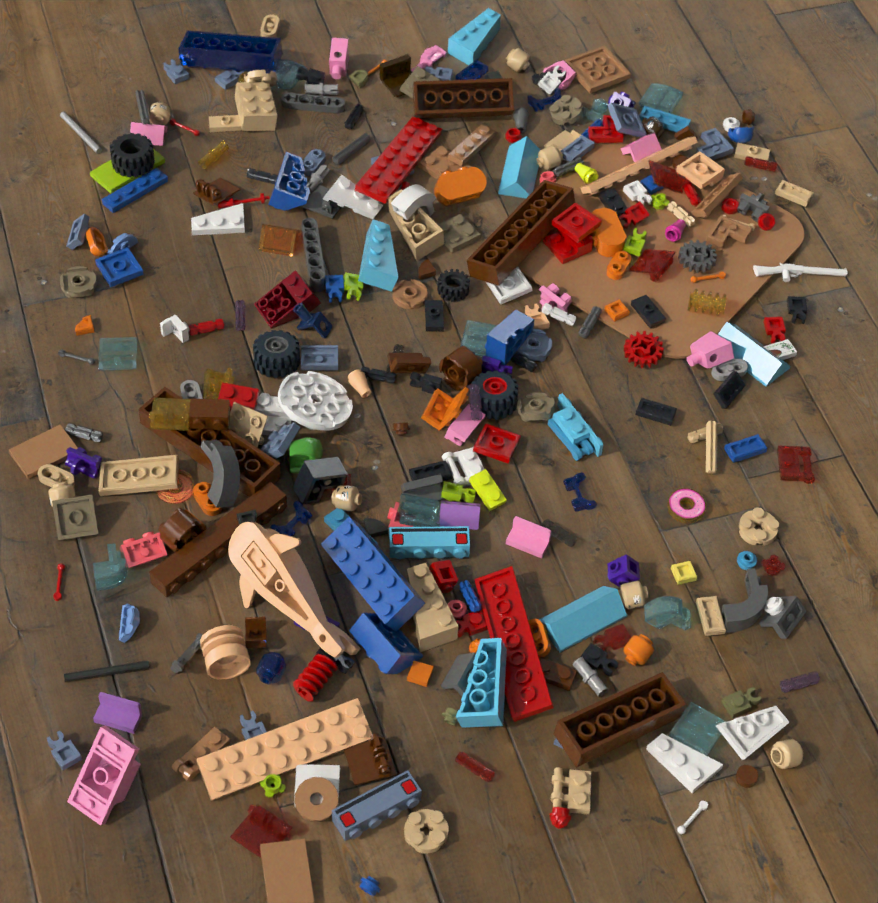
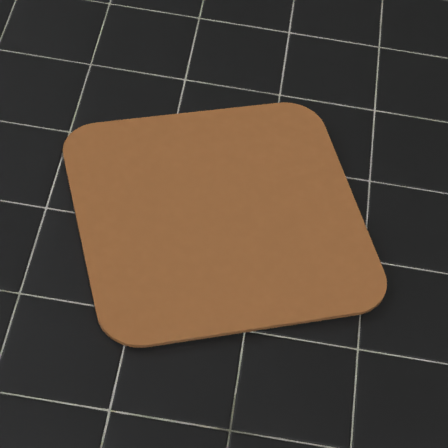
M623 133V143H595L594 148L581 158L584 161V165L597 171L598 179L634 163L631 153L623 155L621 148L640 139V137ZM659 142L661 149L668 147ZM669 156L662 163H653V167L649 169H640L639 174L634 176L628 175L624 181L618 183L615 181L613 186L599 189L601 192L615 188L629 208L638 201H632L623 192V187L637 180L640 182L642 179L654 174L664 182V188L652 195L664 193L670 203L675 201L692 217L691 212L696 208L694 205H691L690 199H688L681 186V182L684 181L685 177L676 172V169L672 166L674 157L670 158ZM575 170L557 178L555 183L573 188L575 203L590 213L598 208H605L598 197L599 192L594 195L589 193L582 194L580 188L587 184L584 183ZM722 180L712 187L708 184L700 189L693 183L692 186H694L702 201ZM738 185L723 200L733 198L740 204L742 193L749 197L752 194L758 195ZM766 199L763 200L768 202V213L773 215L775 219V225L770 230H762L758 222L751 218L753 212L750 210L746 215L738 212L735 214L724 213L721 209L722 200L720 205L714 208L709 216L705 218L696 217L695 224L692 227L686 225L681 238L678 241L672 242L666 238L665 230L679 218L668 210V206L661 210L655 209L651 201L650 205L647 202L644 203L645 209L650 214L649 217L637 225L631 222L629 227L624 229L627 236L626 241L629 235L633 236L635 228H638V234H643L646 231V241L640 257L630 254L632 257L631 264L624 276L619 280L610 279L606 274L607 266L613 257L600 255L593 245L592 252L562 264L542 240L518 267L525 277L540 286L547 288L554 283L560 291L557 296L561 297L564 293H567L571 296V304L588 314L591 313L590 311L594 306L600 307L602 313L597 319L629 338L631 334L636 336L637 331L640 334L646 331V335L652 332L653 337L658 336L659 341L663 342L662 347L664 351L662 357L683 359L692 355L690 348L692 343L710 331L718 335L726 322H730L774 275L757 277L753 266L776 267L780 266V263L785 264L802 245L804 229L801 222L793 214ZM720 215H726L727 218L746 224H755V229L751 232L745 243L728 237L722 248L711 244V249H716L715 254H717L715 266H712L711 270L706 268L705 273L702 270L696 273V270L693 269L690 272L689 267L683 268L684 264L679 263L680 247L685 242L689 244L690 240L694 243L697 240L700 243L706 241L707 235ZM625 220L620 221L622 227L626 224ZM554 227L546 236L558 232V229ZM719 272L726 273L724 279L712 278L699 280L695 283H692L690 280L692 276L702 277L719 274ZM647 295L665 316V323L650 329L631 306V301ZM620 299L630 310L628 316L614 322L605 312L604 308L606 305Z

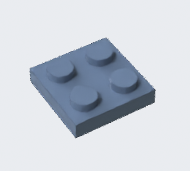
M611 103L608 106L618 132L640 138L646 135L636 109L616 103Z
M294 422L288 426L284 425L278 431H272L268 436L269 441L260 450L273 459L284 455L300 426Z

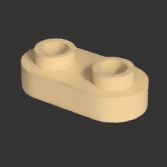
M267 15L264 17L261 26V37L263 39L272 40L277 36L279 29L278 16Z
M51 464L43 465L38 470L39 481L47 486L52 487V484L67 481L68 484L75 486L74 476L68 471Z

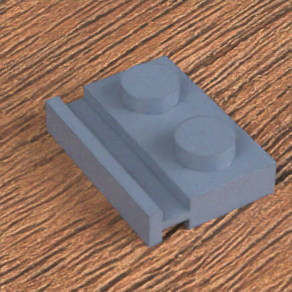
M301 345V370H338V345Z

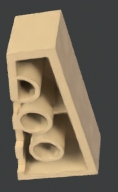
M401 189L388 197L389 212L414 258L418 261L445 244L444 233L421 208H418L408 220L394 212L391 202L403 191Z

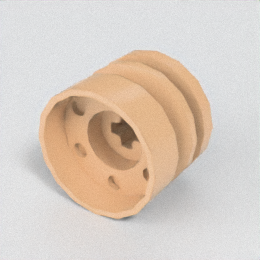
M223 625L215 627L202 635L200 645L205 657L207 673L211 678L218 680L235 678L248 670L251 665L243 632L239 627Z

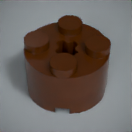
M461 346L440 361L439 370L440 373H444L445 378L443 379L448 386L455 390H460L471 385L476 376L479 377V374L482 373L481 366L483 362L479 356H476L467 347Z
M177 508L173 515L159 526L158 531L160 532V539L176 552L207 528L191 512Z

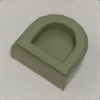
M363 69L357 70L349 76L350 80L359 88L363 87L369 80L367 71Z

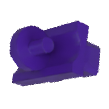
M69 447L67 449L65 465L71 468L72 474L78 475L81 472L94 479L98 476L102 457L98 455L91 457L81 447L78 449Z

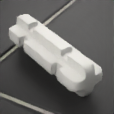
M545 303L542 307V313L550 314V317L561 322L565 321L570 326H573L576 321L574 315H567V312L556 307L552 308V305Z

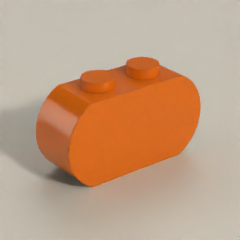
M462 167L454 172L446 171L442 173L434 187L436 199L441 204L449 206L479 198L486 187V176L476 167Z
M598 208L592 211L593 215L602 220L601 226L590 233L593 238V247H596L597 252L605 257H613L616 252L623 251L627 236L616 212L608 208Z

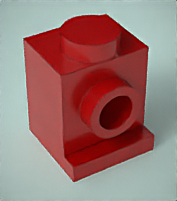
M438 561L430 565L429 570L441 592L448 593L452 591L459 580L451 561Z

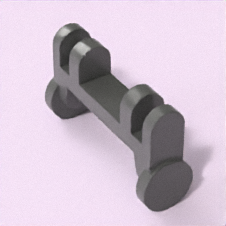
M198 633L196 639L179 659L173 661L170 669L174 673L181 672L184 669L185 663L200 648V639L203 634Z

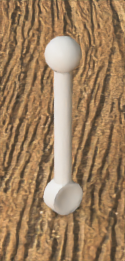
M701 801L699 808L682 826L677 828L679 834H684L686 828L702 810L707 809L708 803L706 801Z

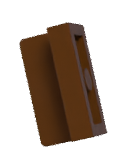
M388 353L387 355L391 373H426L431 365L430 357H423L422 353Z

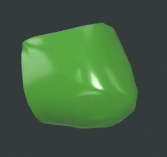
M305 437L293 440L290 443L291 473H299L304 461L322 459L323 447L318 439Z

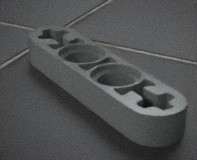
M284 93L281 96L282 106L287 109L327 113H342L345 110V101L339 97L299 93Z

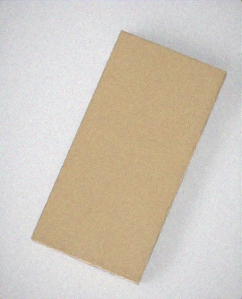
M178 455L101 462L99 495L107 496L178 489L179 457Z

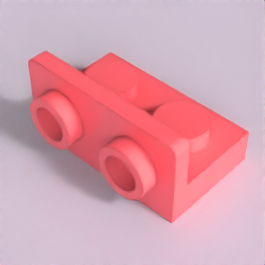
M154 531L143 534L141 539L135 540V538H130L123 541L120 550L123 552L128 569L167 556L163 541L160 539V532L154 534Z

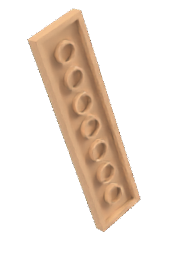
M356 698L197 758L196 761L210 799L213 801L260 783L268 775H280L296 769L297 765H307L356 744L367 742L371 739L372 732L360 702Z

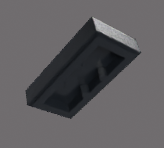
M647 295L631 301V306L650 329L665 323V316Z
M425 300L426 331H444L443 300Z
M733 371L713 395L722 409L727 408L746 385L739 373Z
M641 398L635 415L671 426L677 408Z
M446 460L409 469L412 481L440 474L443 481L452 479V474Z

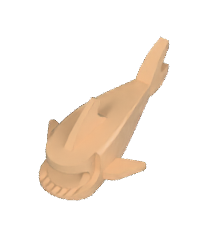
M256 522L240 524L232 534L228 550L231 562L241 574L239 584L244 607H251L257 591L273 606L309 631L317 644L329 655L338 658L344 651L350 655H356L361 648L344 631L326 619L309 572L300 555L295 550V547L301 544V540L289 535L280 534L273 529H264Z

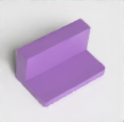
M441 500L439 526H469V529L477 530L479 526L480 504Z
M100 692V705L93 718L94 722L134 734L142 718L140 703Z

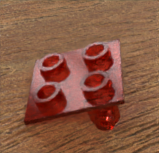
M648 160L656 185L683 194L682 186L687 184L685 176L679 175L675 169Z
M645 249L629 271L649 273L651 281H659L669 266L673 264V256L676 252Z
M251 804L248 808L249 815L230 838L261 858L260 844L282 842L293 827L259 804Z

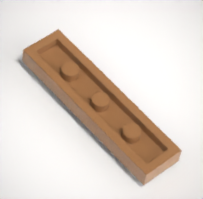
M480 125L448 154L447 160L463 166L494 137L495 131Z
M741 174L727 175L691 212L693 217L705 218L709 216L711 211L718 207L724 198L729 196V192L738 186V183L743 179Z

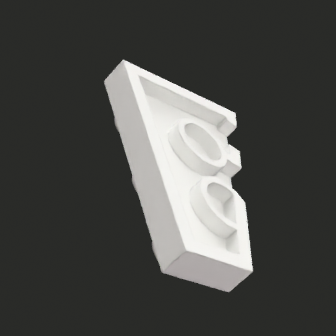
M343 175L338 178L323 198L325 201L331 200L336 202L338 206L349 207L354 212L374 219L383 207V204L355 191V184Z
M243 203L191 218L192 235L245 233Z
M773 706L750 715L720 723L716 727L739 757L744 760L790 722L777 706Z
M663 733L647 745L646 750L691 793H694L723 767V764Z

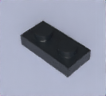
M615 188L599 192L598 197L605 208L615 211L618 218L620 215L626 214L625 211L628 207Z

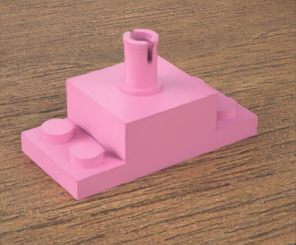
M106 725L100 727L67 802L99 825L106 824L113 806L125 800L140 767V763L135 760L139 748Z

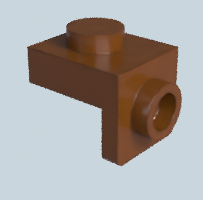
M246 617V648L259 649L266 647V617Z

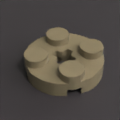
M563 95L561 99L554 102L549 108L552 120L559 125H564L567 122L573 124L583 114L581 101L575 97H570V95Z
M84 266L71 267L67 269V273L62 274L60 277L61 289L68 298L91 296L94 294V289L97 286L96 275Z
M541 392L527 394L525 399H519L517 402L518 414L525 422L531 420L547 421L551 419V414L555 411L554 398L552 396L549 398L546 393Z

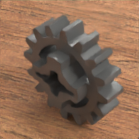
M690 240L689 244L685 242L680 247L679 263L684 264L683 268L689 267L690 272L694 269L696 273L699 270L705 273L706 268L711 270L712 266H715L717 259L716 249H711L712 245H706V241L700 243L697 240L694 243Z

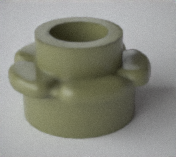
M447 707L445 713H442V716L445 717L444 721L453 726L456 723L459 724L456 718L457 710Z

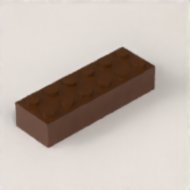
M512 78L413 81V111L416 118L512 116L514 112Z
M661 672L558 720L553 734L577 768L681 718L687 704L665 674Z

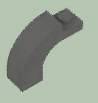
M218 440L202 441L200 447L210 459L214 472L213 483L207 496L216 508L233 507L240 485V470L236 454L231 446H223Z
M747 569L744 579L748 599L738 604L723 605L721 614L726 628L725 633L738 632L751 627L759 620L763 613L768 597V586L761 585V578L757 576L756 569Z

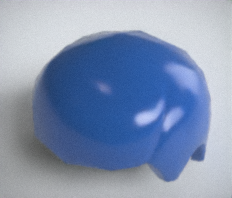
M754 127L729 128L728 130L729 138L736 143L742 144L749 142L754 134Z

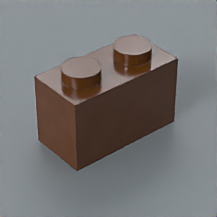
M191 398L189 410L190 429L229 430L230 400Z

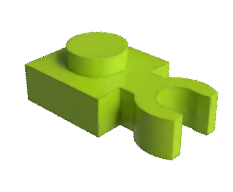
M635 228L633 236H628L623 251L640 257L645 246L646 231L643 234H638V228Z
M345 272L343 281L344 290H348L347 299L350 300L351 295H354L357 298L356 300L359 301L362 295L363 282L358 281L359 275Z
M444 481L441 497L449 501L460 502V499H463L468 503H473L476 490L470 488L463 489V485Z

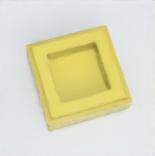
M691 561L671 566L677 585L697 580V575Z

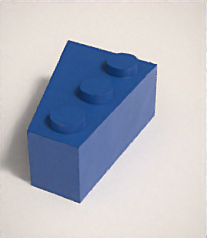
M514 310L487 334L486 356L500 360L501 365H506L532 333L534 319L518 310Z

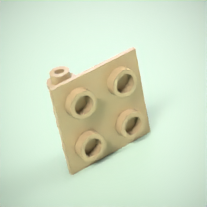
M234 402L230 413L229 429L258 448V445H262L264 442L262 433L268 416Z

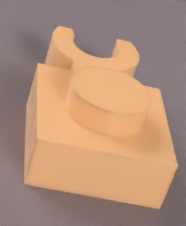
M534 304V309H530L528 305L525 306V314L534 319L533 329L543 330L549 328L550 323L546 315L539 312L538 304Z

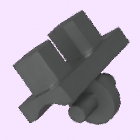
M742 193L738 213L746 215L750 210L753 212L751 218L758 222L760 215L769 211L768 202L763 200L764 194L759 193L758 196L752 194L749 197Z

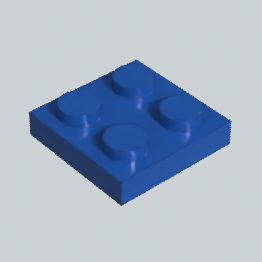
M128 247L95 259L97 267L110 287L143 275V269Z

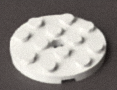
M308 371L307 374L292 373L282 381L278 391V400L284 412L292 421L307 427L309 430L329 431L340 428L348 421L353 408L352 400H349L346 395V389L334 379L317 372Z

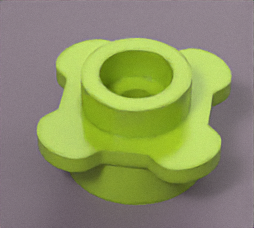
M664 193L651 195L652 206L655 209H664L670 203Z
M271 774L263 781H260V786L265 789V795L268 798H272L278 792L283 793L285 791V785L281 783L280 775Z

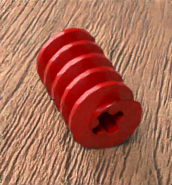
M315 655L308 666L304 668L303 673L293 682L296 692L306 701L312 702L314 700L312 695H318L317 689L321 690L323 688L322 683L326 684L328 682L327 677L331 678L333 676L332 671H337L336 663L324 655Z

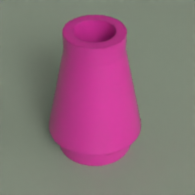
M678 219L666 228L665 236L669 241H678L681 238L686 226L685 221Z

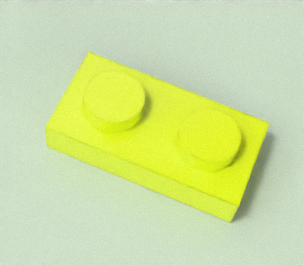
M486 469L469 478V482L489 511L506 503L507 499Z

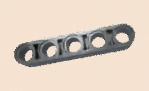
M305 218L302 221V240L309 286L314 292H321L325 289V269L318 224L314 218Z

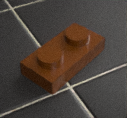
M540 657L546 682L570 691L577 675V670Z

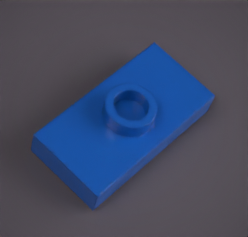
M759 434L726 444L724 450L731 461L735 463L767 452V447Z

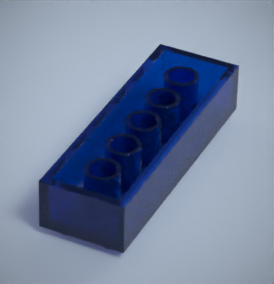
M189 30L186 31L178 48L181 65L232 69L236 71L266 70V73H271L270 71L276 72L283 55L281 38Z

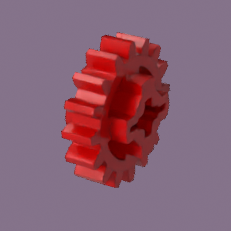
M637 331L636 336L631 334L630 338L625 340L624 357L628 358V363L634 362V367L640 364L641 368H644V365L651 368V363L657 365L658 360L662 359L664 351L662 347L663 342L659 341L658 336L653 337L652 332L646 335V331H643V334Z

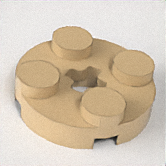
M266 70L250 71L248 76L244 74V82L269 83L270 87L276 86L277 73L270 71L271 74L266 73Z
M754 508L742 515L739 522V533L742 539L751 545H756L757 543L763 544L762 546L768 545L777 536L779 522L762 508ZM756 525L761 526L763 530H761V529H757V530H756V529H755V526H756Z
M422 809L409 814L404 827V836L408 845L414 847L417 852L425 854L434 853L448 839V823L440 811ZM428 827L432 831L429 832V835H425L420 830Z

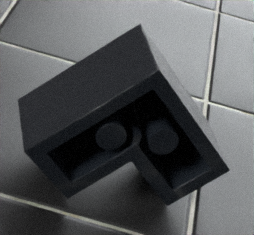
M339 457L307 460L303 462L293 489L302 505L319 503L324 490L343 485L348 473Z

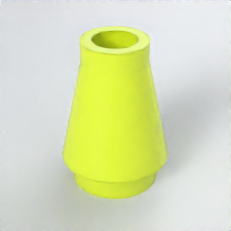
M578 163L575 166V171L584 183L589 184L598 179V173L595 169L582 163Z

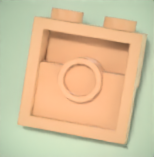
M700 151L678 165L676 172L700 189L708 184L712 187L722 180L725 171L723 167Z

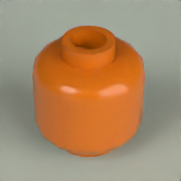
M633 635L623 649L626 655L625 660L633 666L636 664L644 665L654 652L653 642L645 635Z

